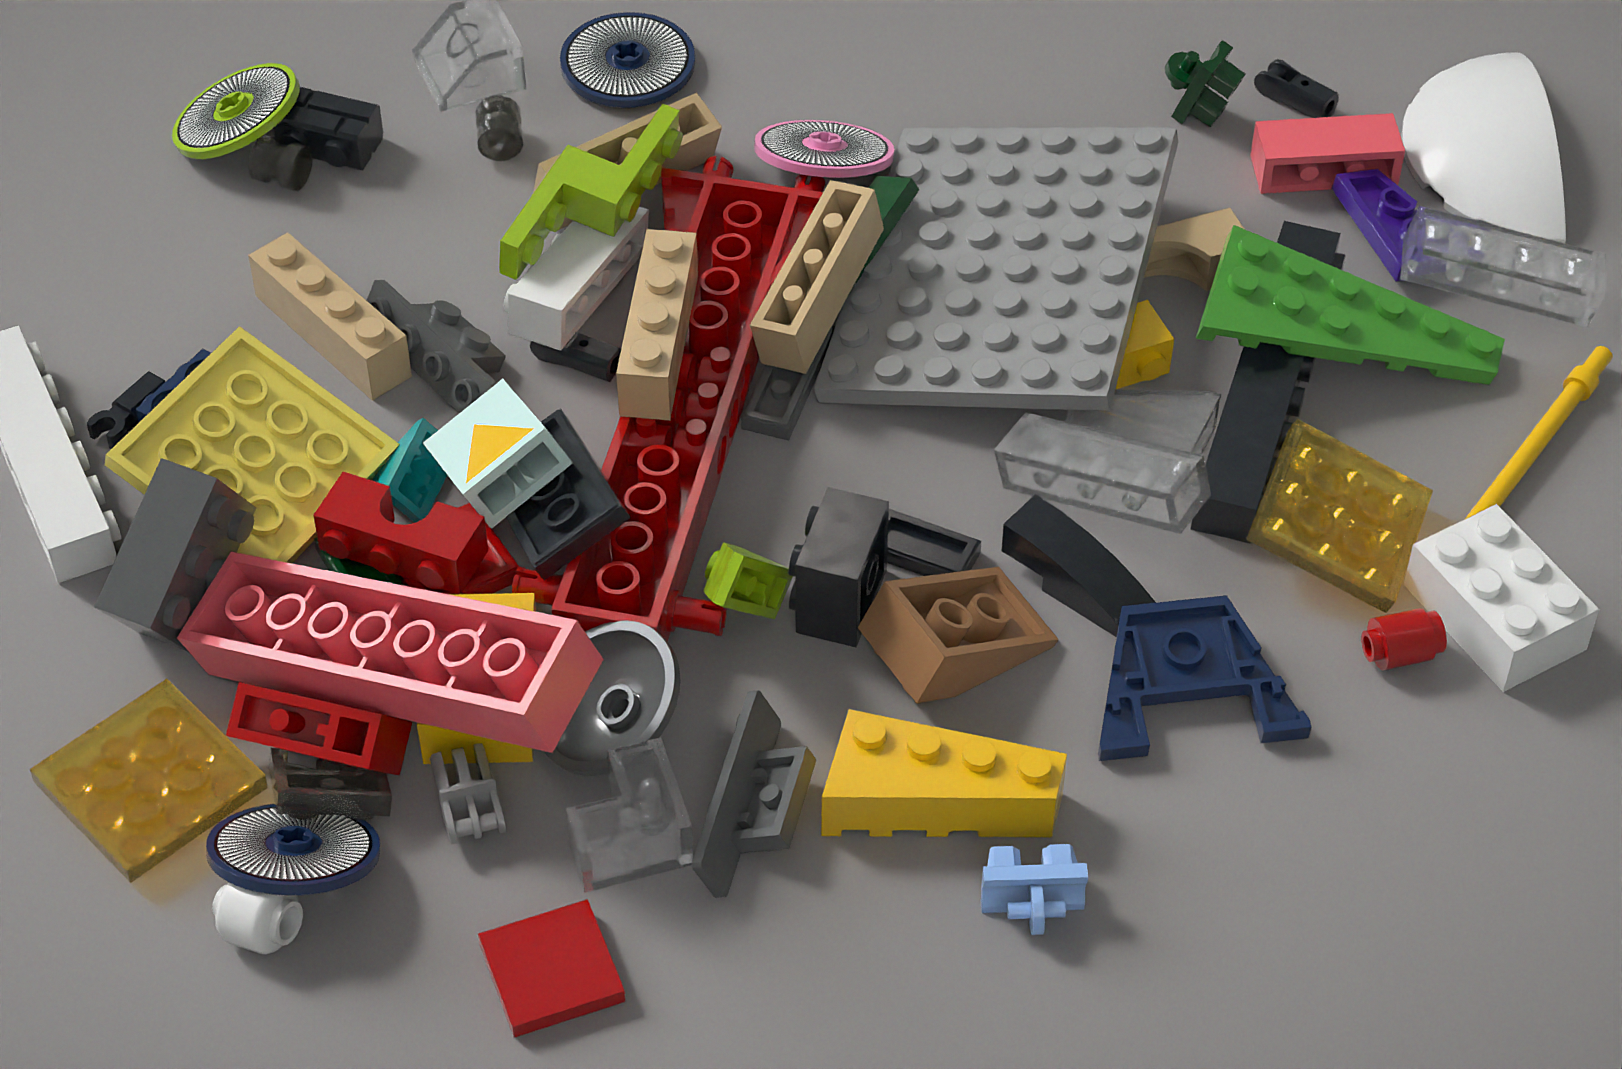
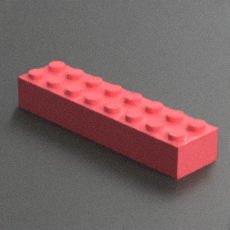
M230 552L177 637L208 675L553 753L604 660L578 621L574 619L237 552Z

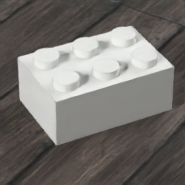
M1497 504L1413 544L1404 586L1428 612L1436 611L1440 615L1448 634L1502 692L1587 650L1599 608Z

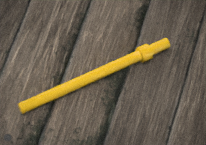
M1597 346L1583 365L1573 368L1563 382L1564 390L1465 519L1496 504L1499 507L1503 504L1578 403L1589 399L1598 387L1600 374L1613 358L1612 352L1607 347Z

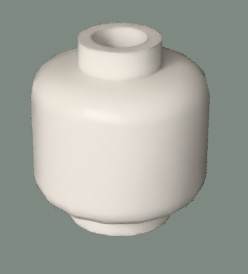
M229 882L218 890L212 905L215 926L220 937L230 944L259 954L274 953L282 946L292 942L298 934L303 918V909L298 902L297 895L265 894L247 890Z

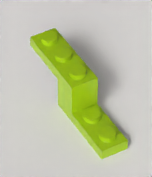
M662 104L621 165L568 144L500 240L499 273L517 280L528 264L534 265L538 261L544 247V240L550 231L556 233L560 229L565 217L612 237L615 236L624 221L631 222L638 211L642 194L646 189L652 190L655 187L661 174L662 164L666 158L673 159L680 148L683 133L678 131L680 110Z

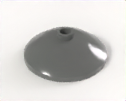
M627 620L609 622L585 632L604 660L553 753L544 751L561 768L583 776H598L615 772L633 763L647 752L667 727L674 713L680 691L679 663L668 641L654 629L643 623Z

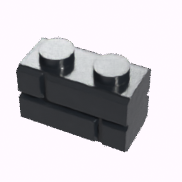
M300 87L298 98L288 114L273 127L276 149L279 151H283L292 157L304 156L325 161L334 167L346 166L359 170H364L372 157V152L376 151L383 140L384 134L380 106L377 104L326 92L313 91L304 87Z

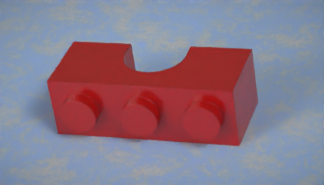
M344 471L313 515L320 550L326 551L336 558H347L372 566L385 574L393 573L421 582L431 589H442L451 593L462 594L488 552L484 516L437 501L429 514L422 520L406 525L395 524L390 486Z

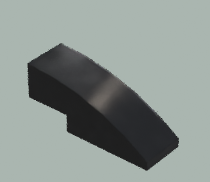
M1037 494L1032 496L1003 524L1001 551L1042 576L1043 592L1113 636L1117 637L1122 606L1156 603L1141 583L1106 547L1064 512Z

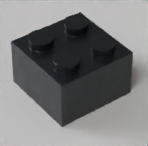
M828 487L820 507H811L805 525V536L807 538L804 545H795L788 569L789 575L795 577L789 598V609L795 611L796 633L857 648L862 635L858 626L878 594L887 571L889 501Z

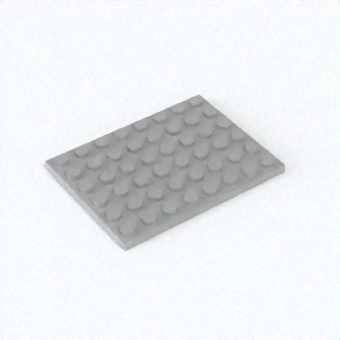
M1176 127L904 128L887 176L912 178L920 190L872 261L864 269V273L842 306L814 387L818 403L1110 411L1179 142Z

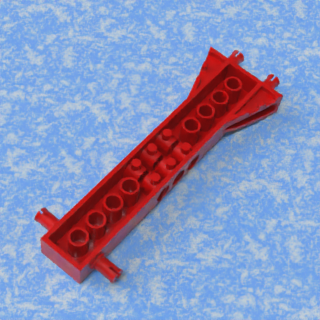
M716 156L709 157L705 161L702 174L662 168L661 187L664 228L666 231L696 233L698 278L670 420L620 416L601 470L631 518L569 562L563 575L553 574L546 580H543L537 571L519 566L516 570L517 575L513 579L512 593H534L535 603L551 605V612L554 616L577 620L585 632L604 623L627 620L643 623L651 627L667 641L670 633L674 632L676 628L722 636L723 628H725L727 608L721 607L712 601L682 595L758 364L759 354L750 324L823 194L826 185L823 177L812 176L810 183L806 185L808 175L798 174L794 188L731 178L734 171L733 165L723 157L720 158L717 170H713Z

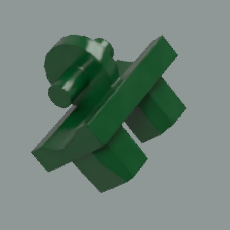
M1222 40L1211 58L1203 63L1199 60L1200 56L1195 51H1189L1188 53L1177 52L1170 56L1165 65V74L1171 81V86L1176 90L1187 89L1171 115L1173 119L1183 124L1188 116L1192 114L1211 127L1220 117L1229 102L1209 88L1211 87L1229 99L1246 75V73L1226 60L1233 49L1231 45Z

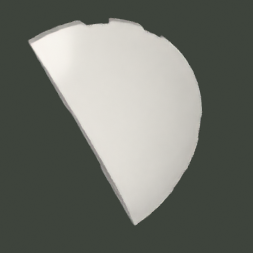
M1519 52L1486 55L1466 60L1447 70L1441 71L1428 80L1420 88L1418 94L1406 110L1401 135L1405 148L1404 158L1406 164L1422 189L1431 186L1444 198V209L1469 225L1473 226L1475 222L1482 220L1502 227L1506 239L1545 246H1564L1566 241L1565 207L1556 131L1544 86L1533 63Z

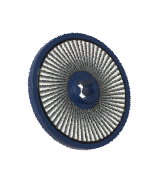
M639 12L613 13L597 17L582 24L568 36L560 52V67L567 85L575 93L591 102L618 108L641 107L663 101L676 94L687 84L695 68V50L686 32L667 19Z
M275 803L237 812L220 821L210 831L206 841L207 862L219 877L238 887L273 895H311L346 887L367 876L377 865L380 856L378 833L367 821L348 811L313 803Z

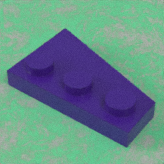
M1378 169L1336 174L1331 189L1395 282L1479 269L1484 257L1483 254L1473 246L1463 249L1450 238L1453 231L1441 220L1434 223L1430 222L1416 210L1417 201Z

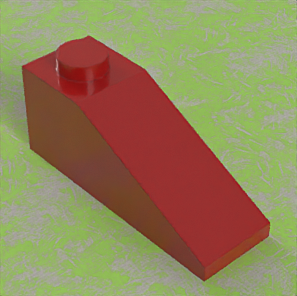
M239 682L226 736L400 776L413 722Z

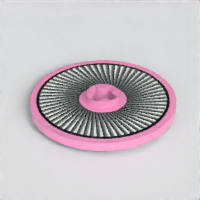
M797 120L773 124L760 130L755 136L754 143L755 153L766 163L793 173L817 177L847 178L870 175L888 168L894 159V146L883 135L864 127L834 121Z

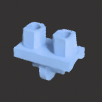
M1052 844L1043 848L1042 865H1021L1019 849L1013 846H993L989 852L988 864L983 866L981 886L982 913L1007 912L1008 919H1029L1031 935H1044L1045 918L1066 917V910H1084L1086 883H1088L1087 863L1077 862L1073 847L1070 844Z

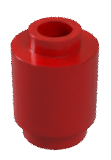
M1422 608L1371 618L1368 622L1367 630L1362 632L1361 643L1366 659L1369 662H1375L1377 667L1384 671L1433 660L1436 654L1445 651L1447 636L1444 623L1436 611L1426 612Z

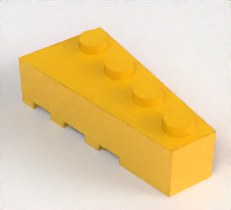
M849 709L821 797V836H842V830H869V837H892V830H926V837H948V833L952 831H977L979 837L1052 838L1063 795L1067 754Z

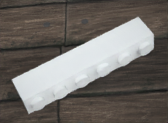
M18 325L0 331V449L57 583H61L113 565L117 557L113 542L122 538L112 510L102 513L100 506L106 504L96 475L86 477L84 471L90 470V465L81 441L70 442L69 437L75 436L66 408L56 409L54 404L60 402L51 375H40V371L45 370L39 348L36 342L26 343Z

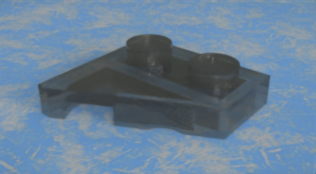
M270 748L269 773L276 814H286L291 818L300 820L313 819L318 815H343L355 821L370 820L374 816H390L392 793L387 773L349 766L322 758L316 761V769L287 763L288 750Z

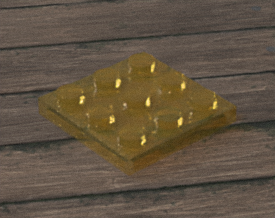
M1296 419L1287 432L1246 540L1387 613L1396 603L1409 564L1412 547L1416 543L1433 490L1313 426Z
M167 678L30 768L33 782L130 883L268 788L266 775Z

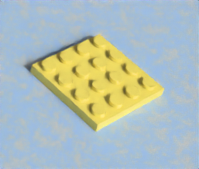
M239 326L106 454L105 466L144 495L161 458L219 479L256 507L253 515L254 525L248 539L240 544L237 553L293 563L311 545L314 538L317 537L313 515L341 473L344 471L372 480L400 444Z

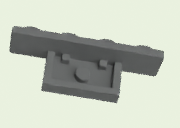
M375 280L366 301L406 335L411 368L454 409L461 413L497 384L487 373L500 372L506 355L490 342L491 338L488 334L475 328L461 315V310L457 306L442 300H437L434 303L411 304L386 280Z
M760 690L748 691L742 711L737 717L736 729L727 756L722 763V771L713 799L708 805L707 817L698 844L693 851L692 869L715 898L727 897L741 853L790 849L816 763V758L807 746L774 750L781 728V720Z

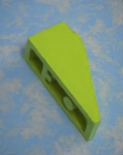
M723 542L720 551H715L707 563L705 569V579H707L703 592L713 603L721 607L775 620L793 576L789 575V568L742 547Z

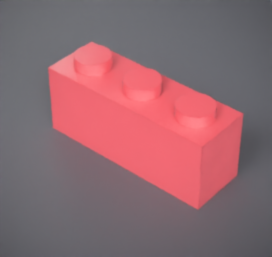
M1387 113L1255 121L1250 157L1260 194L1332 190L1336 174L1378 169L1398 185L1405 148L1394 114Z

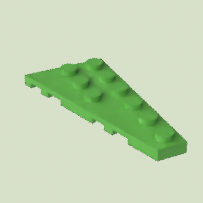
M1233 225L1226 237L1196 339L1213 341L1216 335L1237 338L1239 346L1257 348L1260 342L1281 345L1289 354L1361 365L1364 359L1385 362L1386 369L1404 371L1407 365L1427 368L1435 377L1489 385L1498 373L1505 341L1504 338L1484 329H1480L1236 225Z

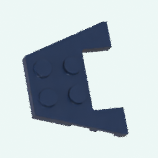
M1227 595L1121 607L1098 749L1099 761L1148 756L1150 742L1142 711V706L1246 695L1250 699L1260 743L1309 738L1312 726L1304 710L1299 712L1286 693V683L1282 677L1274 675L1260 654L1262 647Z

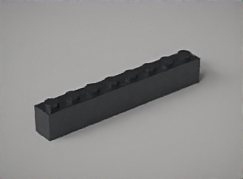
M1288 221L1283 222L1277 241L1278 244L1343 270L1346 254L1337 253L1341 233ZM1260 342L1257 348L1243 346L1195 495L1191 530L1251 544L1257 524L1267 525L1273 496L1266 494L1268 487L1278 488L1284 459L1277 458L1279 451L1289 452L1295 423L1288 422L1289 416L1299 417L1306 388L1299 387L1300 381L1310 382L1315 357L1289 354L1281 345Z

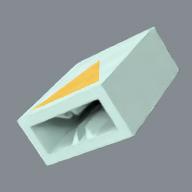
M504 379L500 380L423 442L479 515L484 516L485 522L491 529L573 463L548 430Z

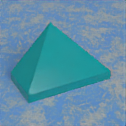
M425 418L418 420L398 441L400 445L372 479L375 482L390 486L392 504L414 523L422 520L429 514L447 477L446 472L423 444V442L438 431Z

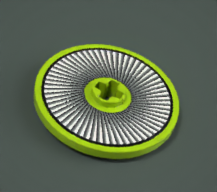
M278 63L254 65L234 72L206 88L184 108L173 126L172 140L182 155L193 159L219 157L241 149L265 135L288 114L298 98L300 91L299 81L292 69Z

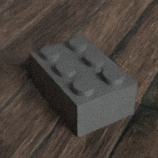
M161 458L94 608L138 633L188 652L177 637L230 552H237L240 544L245 542L250 536L254 525L253 515L256 507L219 479Z

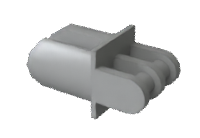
M482 743L473 745L480 780L471 779L463 747L451 750L457 784L451 788L441 752L432 754L430 758L442 806L444 824L451 845L458 843V837L474 834V838L478 839L482 838V832L498 828L499 834L506 832L495 778H492L487 755Z

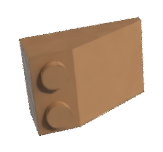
M1000 567L885 581L858 626V629L873 647L874 652L882 658L902 684L906 693L916 703L956 697L1053 648L1059 640Z

